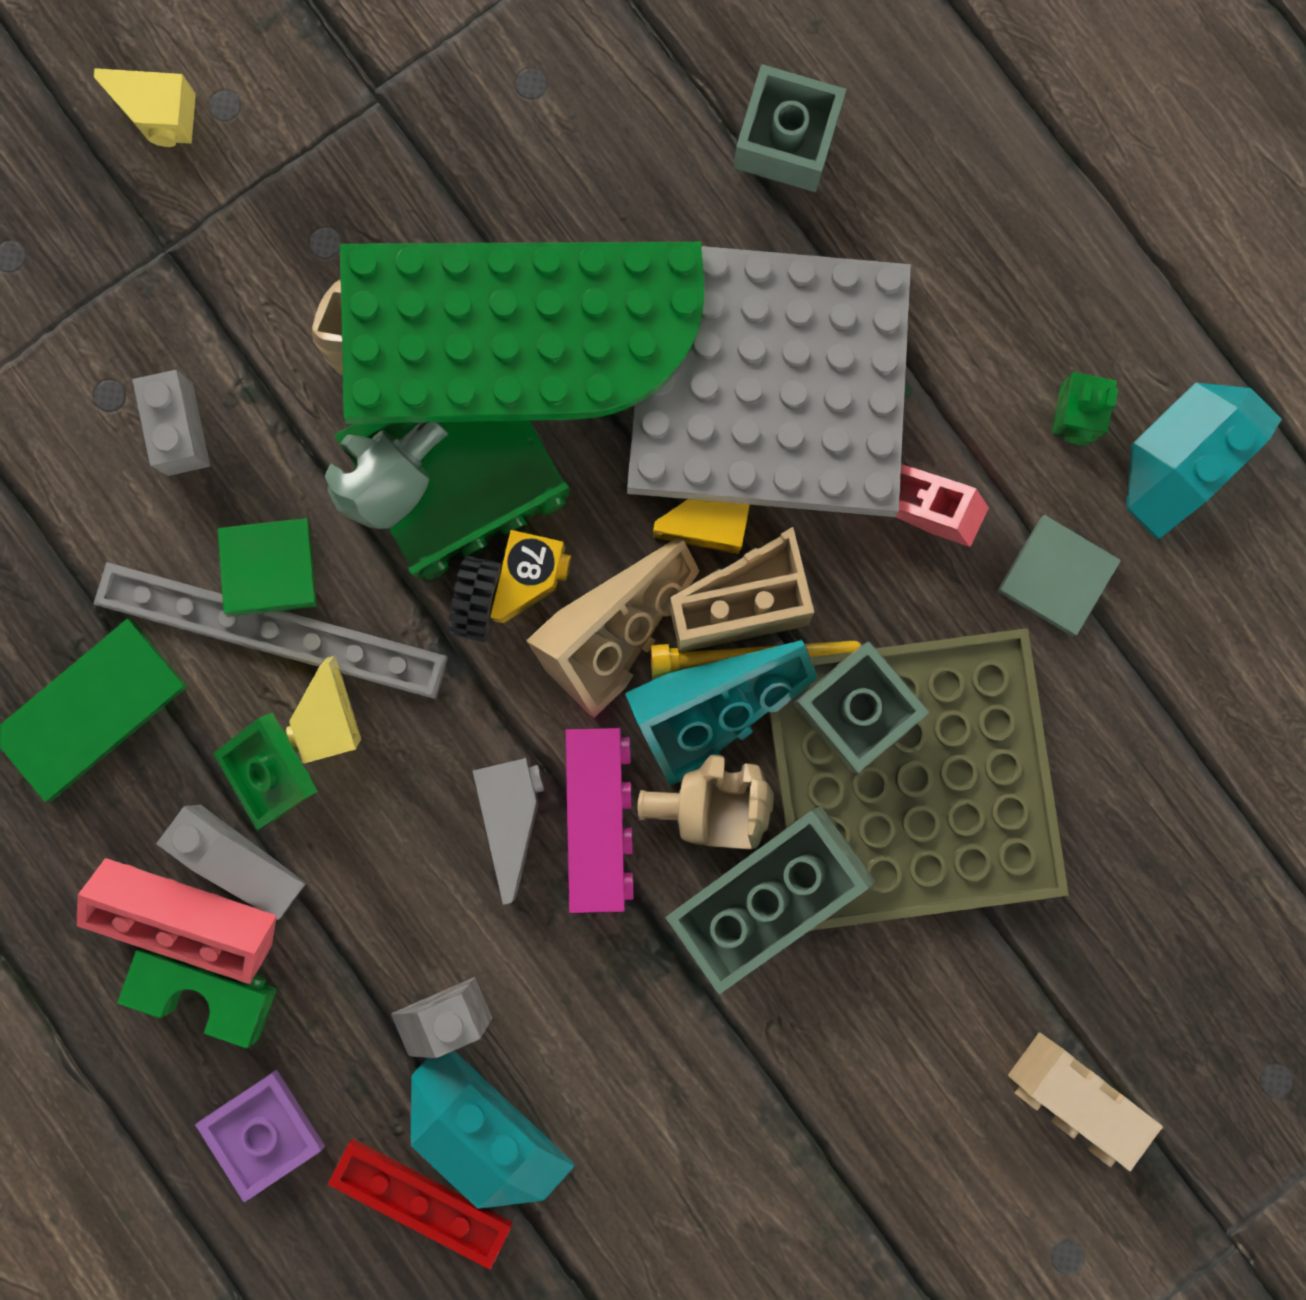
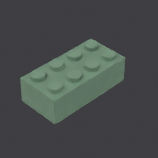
M820 806L807 813L665 918L718 995H720L869 889L876 881Z

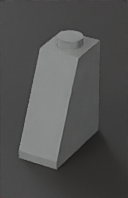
M475 977L391 1014L408 1056L438 1058L481 1039L492 1020L491 1013Z

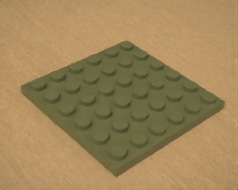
M1028 628L875 648L928 710L929 714L859 773H853L847 769L793 704L796 699L852 652L810 657L818 678L779 711L769 712L785 830L807 813L821 806L876 881L869 889L810 931L1069 896Z

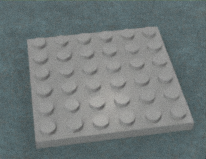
M702 246L704 306L699 329L689 354L671 379L657 392L635 405L627 494L896 517L899 512L911 264Z

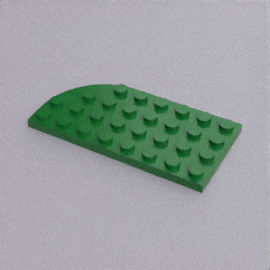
M701 242L340 244L345 424L574 420L611 415L642 402L671 379L689 354L696 338L704 306V272Z

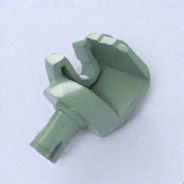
M439 422L417 423L401 440L395 439L385 430L378 432L372 439L358 435H347L341 442V445L357 459L358 466L356 470L347 474L340 468L330 464L325 474V479L328 483L327 491L337 511L346 518L371 528H392L412 511L426 491L430 478L421 466L422 462L420 460L446 437L448 432Z

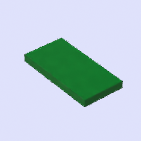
M126 619L0 724V749L43 801L52 802L183 692L188 685L137 624L131 619Z

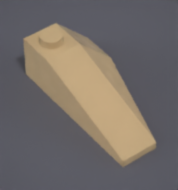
M677 537L565 606L526 640L545 671L590 716L595 718L626 688L633 677L629 673L630 668L641 651L644 650L648 653L650 646L654 644L655 640L651 638V635L663 616L671 615L670 597L689 587L699 573V569L684 540Z

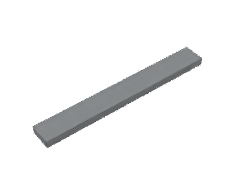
M106 562L94 601V605L318 667L326 658L336 656L340 672L343 674L433 699L437 698L448 657L445 655L285 611L227 617L223 613V599L220 593Z

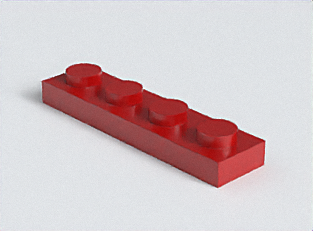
M353 1138L348 1143L327 1184L488 1269H491L513 1224L512 1221L487 1208L477 1209L466 1197Z

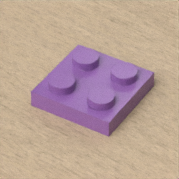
M277 1070L195 1124L243 1202H246L309 1160L325 1147Z

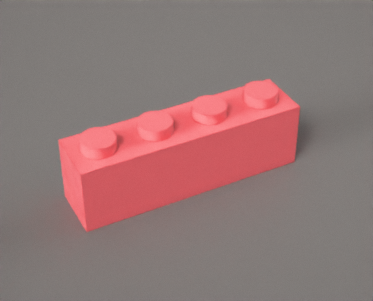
M107 858L104 859L80 891L77 903L78 927L248 984L252 982L272 946L277 915L259 910L256 907H250L217 894L209 893L179 883L173 879H167Z

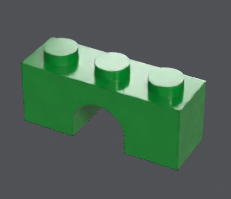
M141 948L135 952L117 1004L162 1018L175 1011L179 998L185 989L197 991L207 1000L210 1010L204 1034L247 1049L257 1042L261 1036L277 988L265 984L267 979L259 974H256L252 982L248 984Z

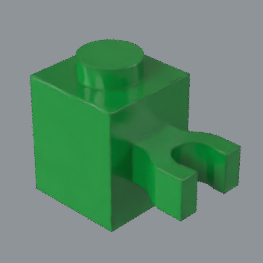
M1077 372L1071 373L1061 382L1051 433L1063 435L1064 441L1076 445H1089L1091 441L1094 442L1108 432L1111 411L1116 405L1118 389H1116L1117 381Z

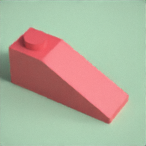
M901 464L899 512L896 517L931 534L971 547L989 509L978 490L974 487Z

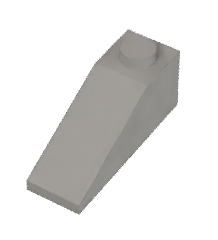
M529 758L473 770L503 905L512 903L516 899L538 809V792L544 791L539 765L531 766Z
M202 805L184 806L156 843L200 876L257 909L277 915L276 920L281 919L306 885L305 881Z

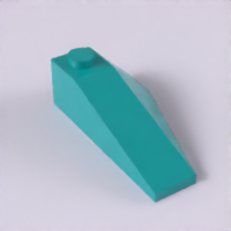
M801 640L668 673L625 694L636 721L671 786L682 781L686 773L701 768L710 755L721 756L719 752L735 738L745 739L753 732L752 724L768 711H779L814 682L818 676L806 646Z

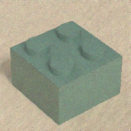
M761 64L737 142L733 168L816 192L846 89Z
M869 641L859 646L793 702L794 706L847 769L853 773H859L929 714L928 710Z

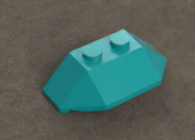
M1205 383L1193 384L1131 444L1126 510L1156 540L1160 539L1208 501L1271 439L1282 419L1251 388Z
M455 1051L438 1058H427L411 1076V1147L477 1209L543 1201L575 1166L571 1159Z

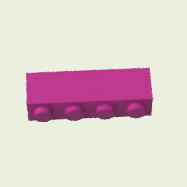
M620 728L566 730L569 913L623 912L625 910V900L634 899L633 872L624 873V855L632 854V827H623V809H631V782H622V764H630V737L621 738Z

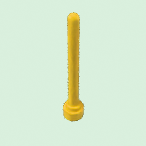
M858 641L811 643L805 644L809 656L815 657L853 652L861 644ZM669 644L651 645L652 679L654 680L668 673L777 646L678 652V648H669Z

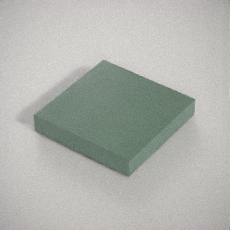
M1044 515L1039 519L997 592L1070 636H1077L1121 560Z

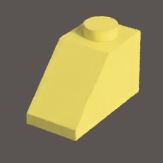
M111 69L94 70V78L148 141L163 147H173L176 143H192L196 93L183 74Z
M336 656L326 658L320 665L289 721L291 726H288L286 729L288 740L294 751L299 752L303 764L356 750L361 741Z

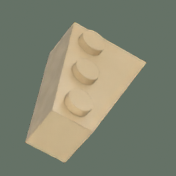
M793 527L781 533L780 537L765 546L748 552L744 555V558L725 569L713 572L670 597V612L679 652H687L810 625L814 609Z
M1040 1032L1008 1074L1019 1085L1015 1091L1016 1095L1037 1111L1041 1105L1055 1114L1051 1121L1073 1139H1075L1078 1133L1092 1142L1088 1150L1109 1167H1112L1115 1161L1131 1171L1163 1127Z

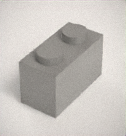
M178 370L132 379L150 466L167 476L210 467L193 383Z

